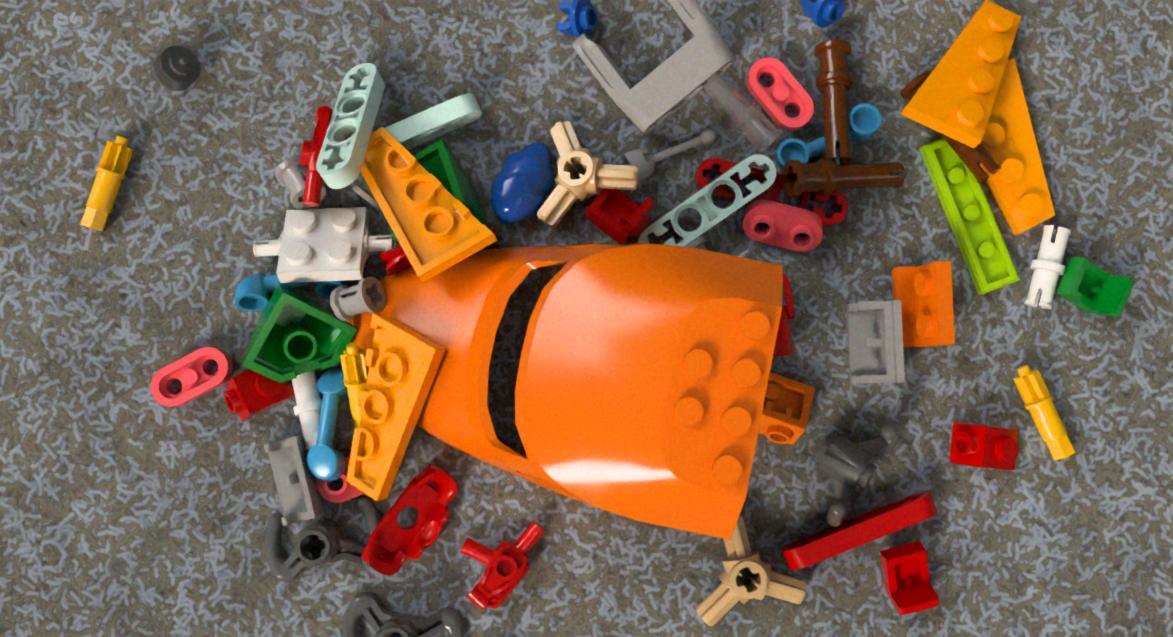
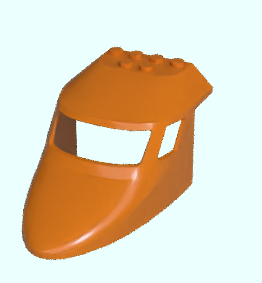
M659 244L523 246L482 249L424 283L418 278L412 265L395 275H386L379 279L386 293L385 308L379 313L388 315L446 349L416 425L485 463L591 506L640 522L731 540L747 495L781 317L783 265L693 247ZM565 264L542 289L529 319L521 351L515 386V425L525 449L526 457L501 443L494 431L488 409L489 369L494 343L510 296L530 271L539 267ZM368 312L358 314L353 320L348 321L357 328L350 343H358L359 348L362 347L363 350L372 348L375 332L374 328H370L372 314Z

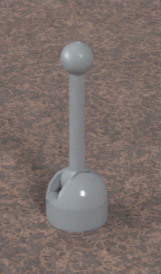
M705 129L699 137L654 155L642 148L634 149L622 154L623 163L628 166H636L639 169L640 182L652 175L656 162L700 144L711 145L716 140V134L711 129Z

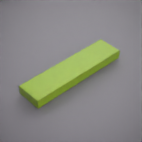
M944 138L919 148L978 295L1019 281L1020 278L982 185L977 182V179Z

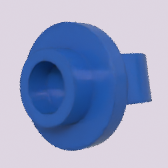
M574 0L573 3L564 1L559 4V9L565 14H569L570 19L566 23H556L555 28L566 36L575 35L577 38L582 33H586L588 36L592 34V31L596 28L598 16L590 0Z
M844 0L800 1L803 13L807 17L812 18L813 23L820 28L836 23L841 18L845 9Z

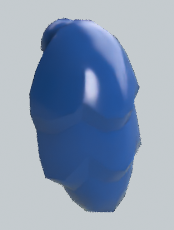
M534 142L521 151L511 153L504 162L501 172L497 174L491 188V205L497 219L501 223L512 224L515 221L526 219L536 213L543 205L544 197L551 190L555 179L551 167V151L545 143Z

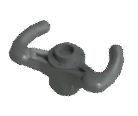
M887 422L881 428L882 437L855 444L841 434L839 437H836L831 433L821 444L814 457V461L820 464L818 467L820 470L833 478L835 501L830 505L827 512V522L829 525L839 527L849 518L853 511L852 502L856 486L860 485L865 488L878 468L872 462L884 454L892 452L899 442L902 433V425L899 422Z
M363 496L358 499L357 507L366 519L371 536V533L381 522L382 518L371 499ZM281 513L270 515L265 530L264 549L268 565L276 579L291 582L307 566L325 565L344 559L359 563L362 566L371 567L361 558L366 545L344 537L341 528L331 521H319L302 529L299 532L297 543L294 545V552L288 559H285L280 549V533L283 526L281 517L283 515ZM343 548L349 549L347 551L341 552Z
M361 592L353 597L346 609L342 623V637H357V626L361 615L365 616L375 631V637H432L443 630L447 631L448 637H463L464 633L462 616L453 608H441L437 613L428 617L413 616L407 613L386 610L372 592ZM432 625V627L422 631V628L425 629L428 626Z

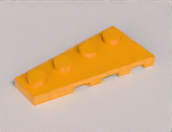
M985 0L900 114L971 148H975L983 140L1022 16Z
M1015 58L1007 61L985 134L980 142L1002 168L993 175L990 174L982 163H980V166L990 177L986 180V183L1013 234L1017 235L1055 216L1017 65Z
M384 127L371 133L360 172L422 283L497 241L494 233L484 224H481L471 214L470 210L452 196L442 183L422 167L417 159Z
M372 313L370 328L375 329L372 348H367L364 363L365 366H369L366 389L360 390L358 406L361 407L362 416L360 428L354 429L346 481L375 501H381L388 498L446 349L384 313Z

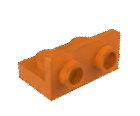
M935 261L921 266L893 268L892 294L893 300H901L903 347L955 345L951 261Z
M770 372L758 433L765 435L774 443L793 445L806 430L815 387Z

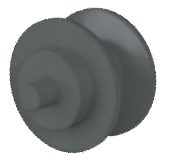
M176 45L167 47L157 57L153 65V71L157 80L164 87L173 91L187 89L199 77L201 70L197 57L187 48Z

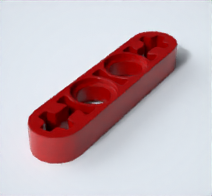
M720 158L704 160L695 173L694 181L697 189L700 190L708 184V178L703 177L702 172L709 173L713 167L719 169L718 176H720L737 163ZM748 166L751 172L743 178L754 177L760 183H763L766 180L764 177L765 170ZM776 174L774 183L762 192L759 197L752 199L744 206H748L750 203L761 199L781 203L779 194L783 189L782 175ZM737 176L734 182L741 187L743 179L740 180ZM726 184L719 185L713 190L711 197L733 203L735 192L734 190L733 193L727 192L728 185ZM835 190V192L826 196L819 195L817 192H811L815 194L812 202L823 204L830 198L833 200V207L838 208V212L833 213L829 218L824 216L825 210L812 206L809 209L821 218L823 227L834 226L846 217L849 204L842 192ZM810 192L801 193L798 208L805 209L807 207Z
M929 491L918 492L849 519L839 527L832 526L789 543L782 548V552L790 570L805 568L926 520L937 514L938 510Z

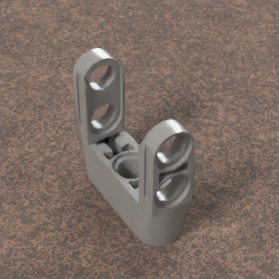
M667 0L693 33L694 37L634 87L605 49L592 41L586 33H582L571 43L577 54L612 100L643 134L658 127L729 69L737 59L695 0Z

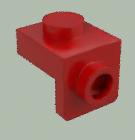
M604 188L587 208L583 216L622 245L630 233L638 237L652 220L646 213L654 204V201L648 197L639 206L619 189Z
M253 370L232 377L225 386L227 392H224V399L228 409L233 415L238 414L242 422L251 419L254 414L295 396L289 381L279 383Z
M954 423L952 427L950 462L1015 471L1016 457L1018 455V430Z
M920 541L880 551L885 590L899 614L905 615L939 606V596L930 585L926 550Z

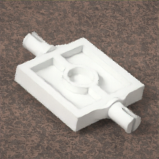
M367 207L287 210L284 229L277 240H254L253 252L255 257L279 256L276 274L280 283L363 279L364 264L370 252L392 249L395 247V241L392 234L369 235Z

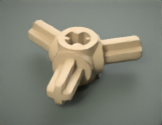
M559 121L550 129L560 158L556 163L558 175L554 179L558 185L537 211V216L544 223L551 227H556L576 200L583 202L585 198L600 194L603 188L635 190L640 179L639 169L636 166L604 164L602 158L592 157L589 149L582 148L570 121ZM586 170V173L584 175L580 173L581 171ZM578 174L581 178L575 179V176Z
M739 515L731 540L723 539L728 557L722 560L725 570L718 576L721 583L695 610L698 616L709 626H714L738 601L745 604L749 599L763 600L764 596L767 595L791 603L801 604L806 594V582L804 580L771 571V564L762 562L759 552L751 550L744 519ZM747 567L755 576L754 578L749 577L752 581L751 583L743 585L736 577L737 575L742 576L739 571Z

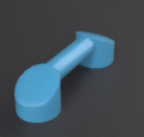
M863 103L855 106L850 111L848 116L849 140L864 142L876 133L881 124V114L875 106ZM825 135L807 144L796 138L783 141L776 152L777 165L783 170L786 162L789 160H799L802 164H807L808 160L825 153Z
M254 274L242 280L235 290L236 307L249 312L265 309L269 301V291H275L280 283L277 274L268 276L265 274ZM348 280L280 284L288 288L315 284L316 294L322 298L330 299L331 291L341 285L348 286Z
M335 367L326 371L318 380V390L323 394L316 445L310 448L307 454V465L310 472L316 478L327 482L340 478L346 468L344 455L333 448L339 401L349 399L347 387L344 386L342 367Z

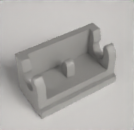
M901 300L862 301L846 304L850 384L905 382Z
M294 436L282 441L265 444L264 450L265 453L269 454L283 512V517H281L283 526L300 520L305 521L316 518L326 513L323 498L317 488V478L308 469L307 454L309 451H305L304 436Z

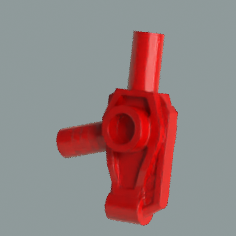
M329 106L318 108L315 116L316 128L311 141L303 140L299 164L307 165L302 203L312 207H317L320 203L323 178L316 169V163L333 113Z
M533 520L515 543L503 540L496 550L490 549L467 537L460 553L487 565V568L481 580L466 597L481 610L485 607L497 609L529 571L527 553L545 533V529Z

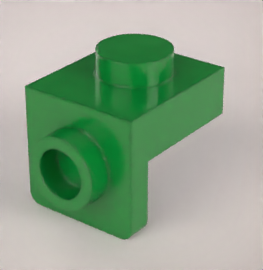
M1071 257L1056 293L1087 313L1119 317L1123 312L1135 282L1127 276L1110 275L1084 257Z

